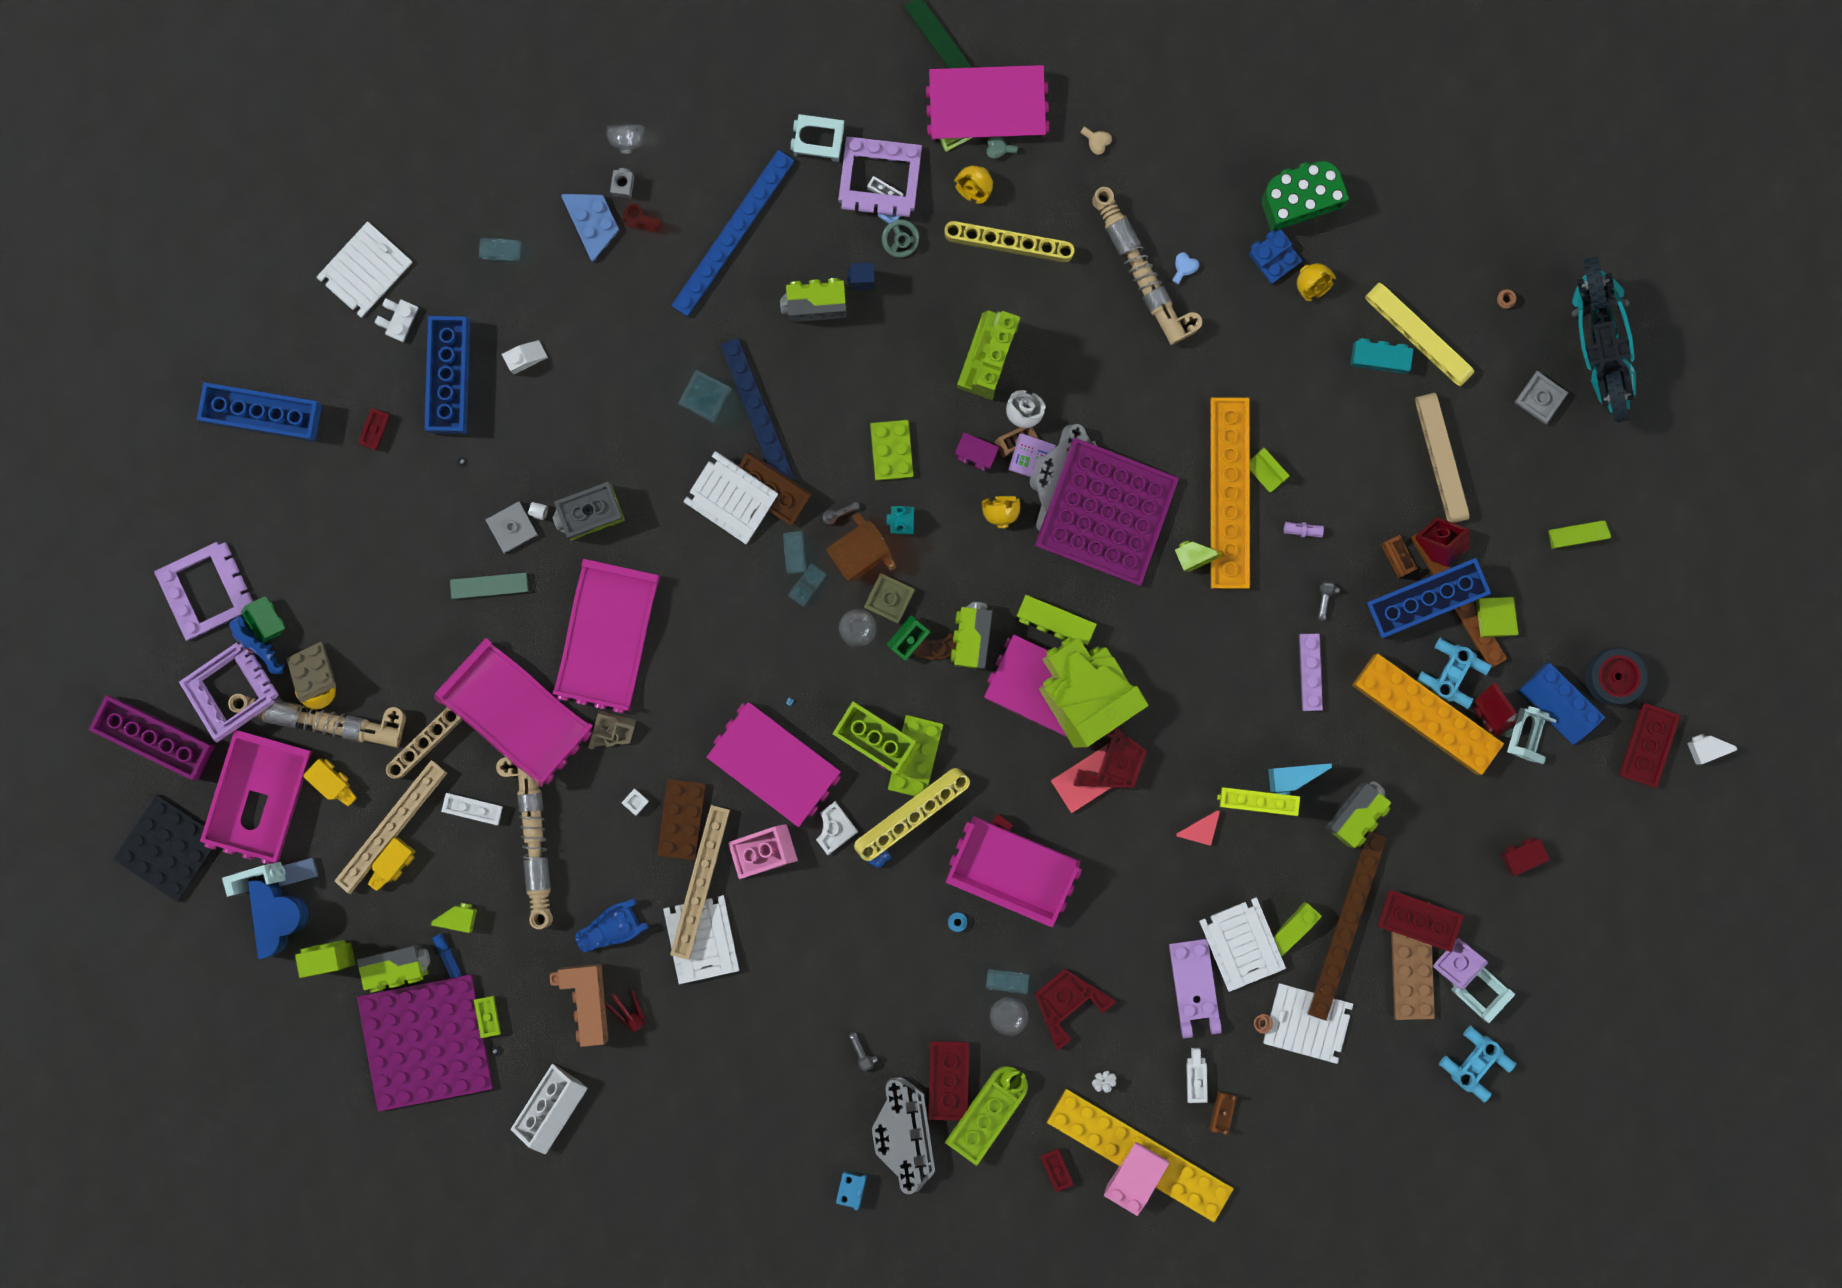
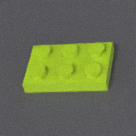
M908 420L870 423L875 481L913 478Z

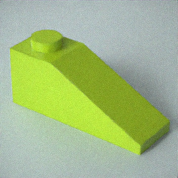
M1306 902L1295 911L1273 936L1281 957L1322 917Z

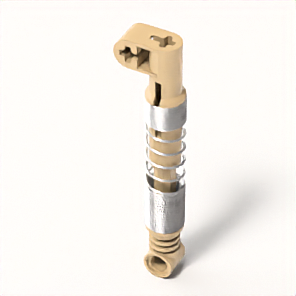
M1108 187L1099 188L1092 198L1093 206L1101 212L1103 220H1106L1105 229L1120 254L1119 256H1127L1128 260L1124 264L1131 263L1133 268L1130 269L1129 273L1132 272L1135 278L1133 281H1137L1140 287L1138 290L1141 289L1144 294L1143 299L1146 306L1158 320L1170 345L1195 334L1202 325L1201 316L1191 312L1180 318L1177 317L1172 308L1171 298L1164 286L1161 287L1162 282L1157 280V273L1151 269L1153 265L1146 261L1148 256L1140 255L1143 247L1140 246L1141 243L1127 220L1128 218L1126 215L1119 213V208L1116 209L1118 206L1115 204L1112 190ZM1104 195L1107 198V202L1100 201L1099 196ZM1188 322H1190V323H1191V322H1194L1195 325H1194V326H1193V325H1189V326L1187 327V329H1186V332H1185V330H1184L1183 327H1184Z
M235 694L230 697L228 706L231 711L238 714L258 699ZM276 699L274 704L255 716V718L262 719L263 722L295 729L299 723L304 724V731L307 725H311L314 733L321 731L323 735L330 733L333 734V737L340 735L343 739L362 743L368 741L396 748L400 745L406 722L404 712L396 707L388 708L385 711L380 725L371 723L361 717L346 716L345 714L338 716L335 712L329 714L325 710L319 712L315 709L316 713L311 714V711L314 709H311L308 713L306 706ZM239 700L244 701V706L241 709L236 707ZM305 707L306 712H302V708ZM392 716H399V718L395 719L394 721L391 719ZM395 723L396 725H399V727L393 728L387 726V724ZM365 730L373 731V732H375V734L366 733V732H364V731H365Z
M505 757L497 762L496 769L501 776H518L519 791L517 792L518 810L522 812V815L519 817L522 818L523 825L520 828H523L524 834L521 838H524V843H528L523 845L522 848L528 849L529 854L523 856V858L529 859L523 861L526 892L529 898H532L530 903L533 904L530 905V908H533V910H531L529 921L533 928L543 929L551 925L553 916L550 908H547L550 904H547L549 899L546 898L551 891L548 858H542L541 852L547 849L541 848L540 843L546 841L543 838L545 828H542L544 818H541V811H543L542 793L538 783L518 767V774L516 768L505 769L507 765H514ZM539 914H542L545 917V922L543 924H540L538 922L537 918Z

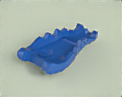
M238 616L230 622L232 636L242 644L246 651L257 654L266 663L271 674H282L284 672L285 664L279 665L277 658L273 657L275 650H270L272 644L265 645V642L261 644L252 630L246 626L242 616Z
M635 898L611 906L589 926L577 932L575 940L579 948L583 952H588L597 947L623 943L649 928L646 922L640 925L631 908V906L637 904Z

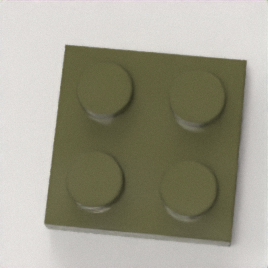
M880 573L864 608L899 624L915 589Z

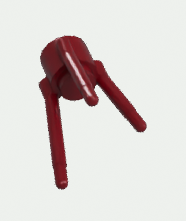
M634 991L630 993L638 1014L635 1012L630 1014L616 994H613L612 997L627 1017L624 1019L608 1003H605V1006L627 1029L630 1028L632 1032H635L645 1024L643 1021L645 1016L641 1011Z

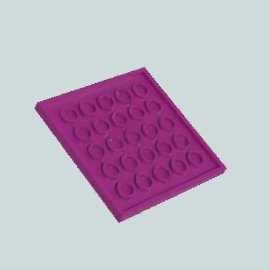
M1073 438L1035 547L1141 586L1179 478L1088 442Z
M472 974L357 997L378 1111L493 1089L484 1038L480 1037L474 1000L477 998Z

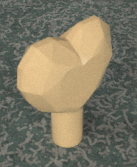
M1086 127L1080 132L1089 139L1090 149L1097 155L1102 154L1105 151V146L1109 145L1112 141L1111 135L1108 132L1097 131L1093 133Z

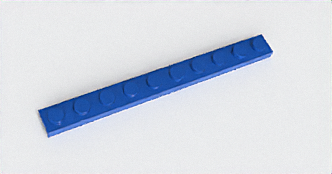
M780 150L776 152L671 305L674 309L686 317L690 315L793 165L794 160Z

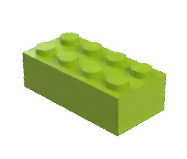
M855 702L851 703L832 733L900 777L921 745Z
M345 940L300 949L301 953L295 955L299 978L337 971L355 965L352 943H345Z

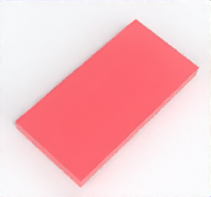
M1108 744L1051 780V783L1071 813L1111 788L1073 786L1078 768L1095 775L1098 774Z

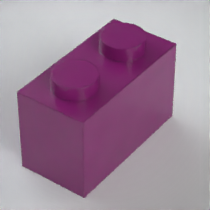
M963 433L954 456L957 457L958 461L964 464L968 462L973 463L976 469L985 472L986 469L990 471L999 447Z

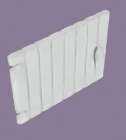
M367 221L319 273L317 279L322 282L327 277L329 281L325 286L352 310L359 306L361 309L357 312V315L362 318L413 262Z
M715 451L712 457L717 462L715 464L711 461L707 463L690 490V493L695 497L693 500L686 497L684 503L747 544L779 493Z
M724 895L718 896L719 904L713 905L712 898L706 899L690 960L673 956L679 984L740 971ZM684 904L675 906L676 913L671 914L670 907L663 908L671 949Z
M1257 897L1251 899L1252 907L1248 908L1246 902L1212 915L1211 920L1213 923L1207 924L1205 919L1199 921L1228 992L1286 969Z
M1279 983L1270 1015L1273 1026L1265 1034L1263 1043L1338 1064L1339 1058L1333 1056L1334 1050L1337 1052L1342 1050L1350 1015L1344 1014L1345 1008L1352 1010L1353 1004L1333 999L1327 1020L1325 1021L1307 1014L1313 992Z

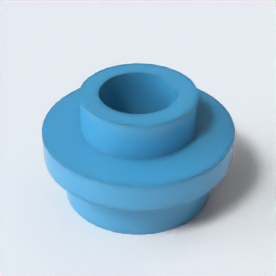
M956 912L950 915L948 925L951 930L960 932L966 928L967 919L964 914ZM960 919L961 925L956 926L954 920Z

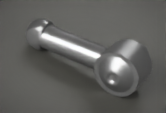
M852 502V504L835 512L832 510L824 512L823 522L826 525L835 524L838 518L853 511H858L860 509L859 502Z
M1323 581L1320 585L1322 598L1317 617L1319 621H1325L1329 597L1334 593H1339L1340 588L1336 587L1333 582Z
M850 1033L849 1037L859 1057V1068L864 1072L872 1069L874 1063L878 1061L876 1056L866 1055L857 1033Z

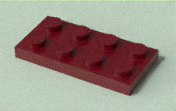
M1642 703L1618 776L1657 788L1680 715Z
M1389 890L1377 927L1452 952L1464 915Z
M930 1041L929 1120L960 1121L968 1110L969 1042Z

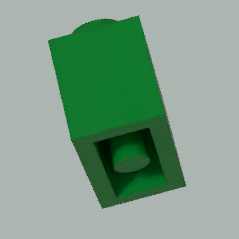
M266 596L245 605L241 610L243 617L261 644L279 636L285 629L283 620L277 616L272 602L268 601Z
M911 615L887 645L906 661L930 631Z

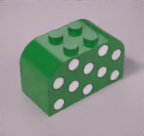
M1325 161L1312 164L1305 162L1299 165L1297 169L1292 170V168L1281 171V174L1275 176L1269 182L1262 195V206L1272 231L1341 209L1348 202L1349 197L1340 172L1333 164Z

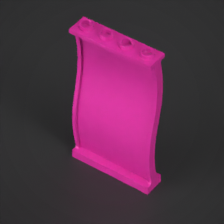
M583 559L562 661L552 693L557 695V699L568 701V698L576 699L575 703L583 705L591 702L595 703L594 707L606 709V706L614 707V712L623 714L625 710L630 711L652 605L660 580L659 575Z
M487 638L484 639L434 695V699L438 703H442L463 719L503 756L535 780L540 787L544 783L548 785L555 777L553 773L557 769L561 770L566 765L567 757L575 755L580 748L578 745L582 740L586 742L592 735L590 731L593 725L586 723L565 707L517 663L494 647Z

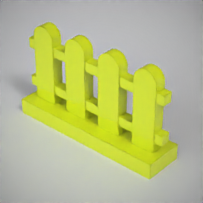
M1223 787L1221 795H1217V800H1220V807L1298 816L1299 796Z

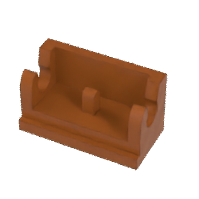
M1401 535L1381 544L1398 578L1418 569Z
M1218 1091L1209 1127L1212 1132L1228 1135L1237 1095Z

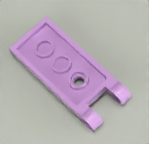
M1207 939L1169 944L1182 1038L1193 1037L1190 1020L1208 1017L1211 1034H1220L1221 1023ZM1194 996L1200 997L1199 1003L1193 1001Z

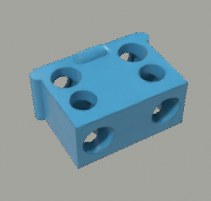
M844 1171L836 1203L858 1210L861 1205L867 1175ZM847 1177H851L852 1181L849 1182ZM843 1196L847 1197V1201L843 1200Z

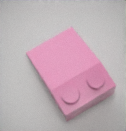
M787 824L775 826L728 842L739 879L798 861Z
M1135 1142L1108 1182L1104 1196L1138 1216L1166 1170L1169 1161Z

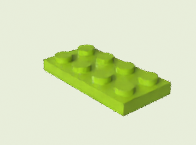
M906 715L902 732L921 745L901 777L894 773L891 774L888 790L916 796L928 787L943 724Z

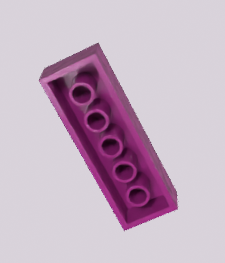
M105 695L88 729L191 780H199L215 748V745L109 695Z

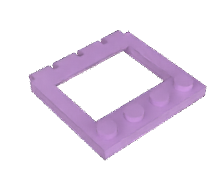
M846 137L838 203H842L841 209L855 211V205H859L858 211L874 213V207H878L877 213L893 215V209H897V216L910 217V211H914L922 145ZM865 156L871 159L883 158L889 161L901 160L910 163L906 197L850 191L854 157Z
M215 542L154 571L186 641L241 616V610L244 606L253 602L249 592L242 594L243 591L248 589L242 576L234 577L235 574L240 572L234 558L226 560L227 557L232 555L226 542L220 545L218 542ZM211 557L234 607L199 623L176 573Z
M237 642L179 682L215 742H219L274 704L273 699L279 695L274 686L269 684L270 680L264 670L261 669V665L251 652L246 651L242 644ZM235 659L259 699L226 721L203 680Z

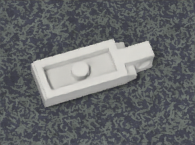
M1191 1048L1192 1058H1187L1186 1063L1187 1102L1205 1103L1207 1102V1064L1205 1063V1058H1201L1200 1049Z

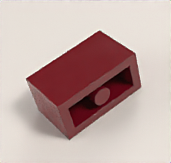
M1530 837L1523 840V844L1518 847L1512 845L1505 848L1506 852L1502 853L1501 856L1510 875L1516 876L1550 860L1540 839Z

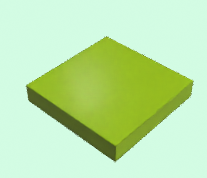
M1514 597L1479 598L1476 600L1480 637L1518 635Z

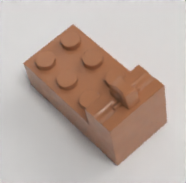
M602 964L563 967L558 972L551 973V985L559 986V989L575 988V991L572 992L573 1003L577 1004V1011H574V1019L579 1027V1030H576V1041L580 1042V1047L605 1044L608 1041Z

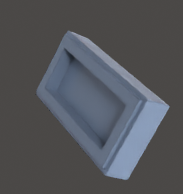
M314 858L284 865L285 881L278 883L280 887L318 877Z

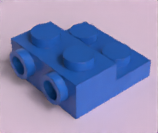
M1274 229L1265 236L1267 239L1264 242L1257 241L1250 247L1252 251L1248 254L1270 284L1276 282L1302 262L1301 258L1292 248V243L1281 229L1277 232Z

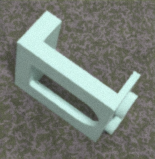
M799 114L798 120H794L793 126L796 136L795 139L792 138L791 150H793L794 156H797V154L831 158L833 162H839L844 120ZM805 126L835 129L833 147L803 143L800 140L801 129Z
M1531 706L1528 709L1520 708L1507 752L1527 761L1544 764L1546 757L1536 753L1545 721L1556 723V720L1551 718L1549 713L1540 711L1538 708ZM1530 715L1533 723L1526 748L1517 747L1525 719Z
M281 862L223 877L222 880L227 897L249 892L248 879L264 874L266 885L285 881L284 867L281 865Z
M1483 968L1477 976L1498 994L1487 1008H1484L1466 989L1461 991L1452 984L1454 987L1451 990L1485 1022L1490 1023L1515 994L1499 982L1487 969Z

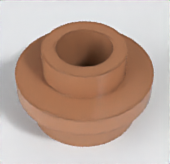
M1508 289L1502 290L1497 296L1499 306L1504 309L1513 307L1517 300L1515 293ZM1504 296H1507L1509 298L1508 303L1504 302Z
M1261 1014L1255 1018L1254 1027L1259 1033L1266 1034L1272 1029L1273 1021L1269 1015Z

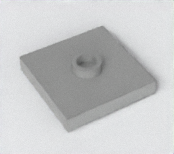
M1536 371L1514 403L1542 423L1547 424L1568 392Z
M520 502L486 519L504 554L538 536Z

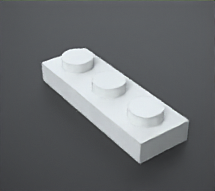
M446 793L441 812L499 825L503 806Z

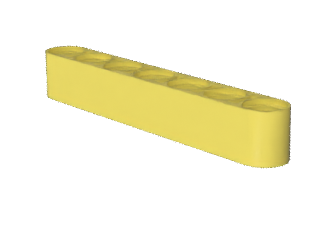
M951 221L945 226V238L954 243L1059 262H1068L1074 255V246L1066 241ZM950 228H956L958 230V234L952 236L948 233V230ZM973 231L977 234V237L969 239L967 233ZM993 235L996 240L994 242H987L985 237ZM1011 238L1015 243L1008 246L1004 243V240ZM1029 241L1033 244V247L1025 249L1023 243ZM1043 245H1049L1052 248L1051 252L1046 253L1042 250L1041 247ZM1067 248L1071 254L1063 256L1060 250Z
M1377 283L1365 296L1369 304L1455 384L1462 386L1474 373L1473 368L1383 284Z
M951 769L861 836L854 844L855 851L863 860L871 861L965 791L970 785L969 778L960 769Z

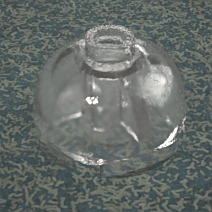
M616 124L606 126L607 139L610 145L615 149H619L622 154L632 153V150L639 148L644 141L645 127L642 125L623 124L617 127Z
M852 609L846 612L839 623L841 638L853 647H862L869 644L877 632V624L874 617L863 609Z
M1002 998L996 1001L991 1008V1024L1002 1035H1016L1022 1032L1027 1025L1028 1010L1024 1003L1017 998Z

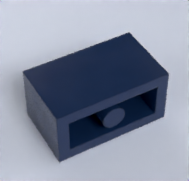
M874 263L851 264V269H847L848 285H852V290L875 289Z

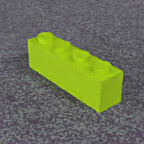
M1025 595L1016 616L1019 618L1018 622L1027 626L1030 623L1037 626V630L1044 633L1051 631L1055 633L1054 637L1058 639L1080 638L1084 646H1088L1097 625L1028 595Z

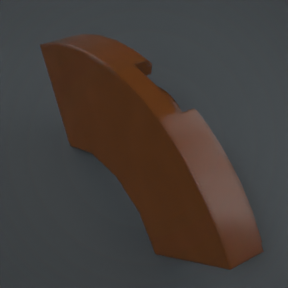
M951 633L940 640H928L925 638L912 654L927 660H941L951 656L952 649H956L957 643H953L954 635Z

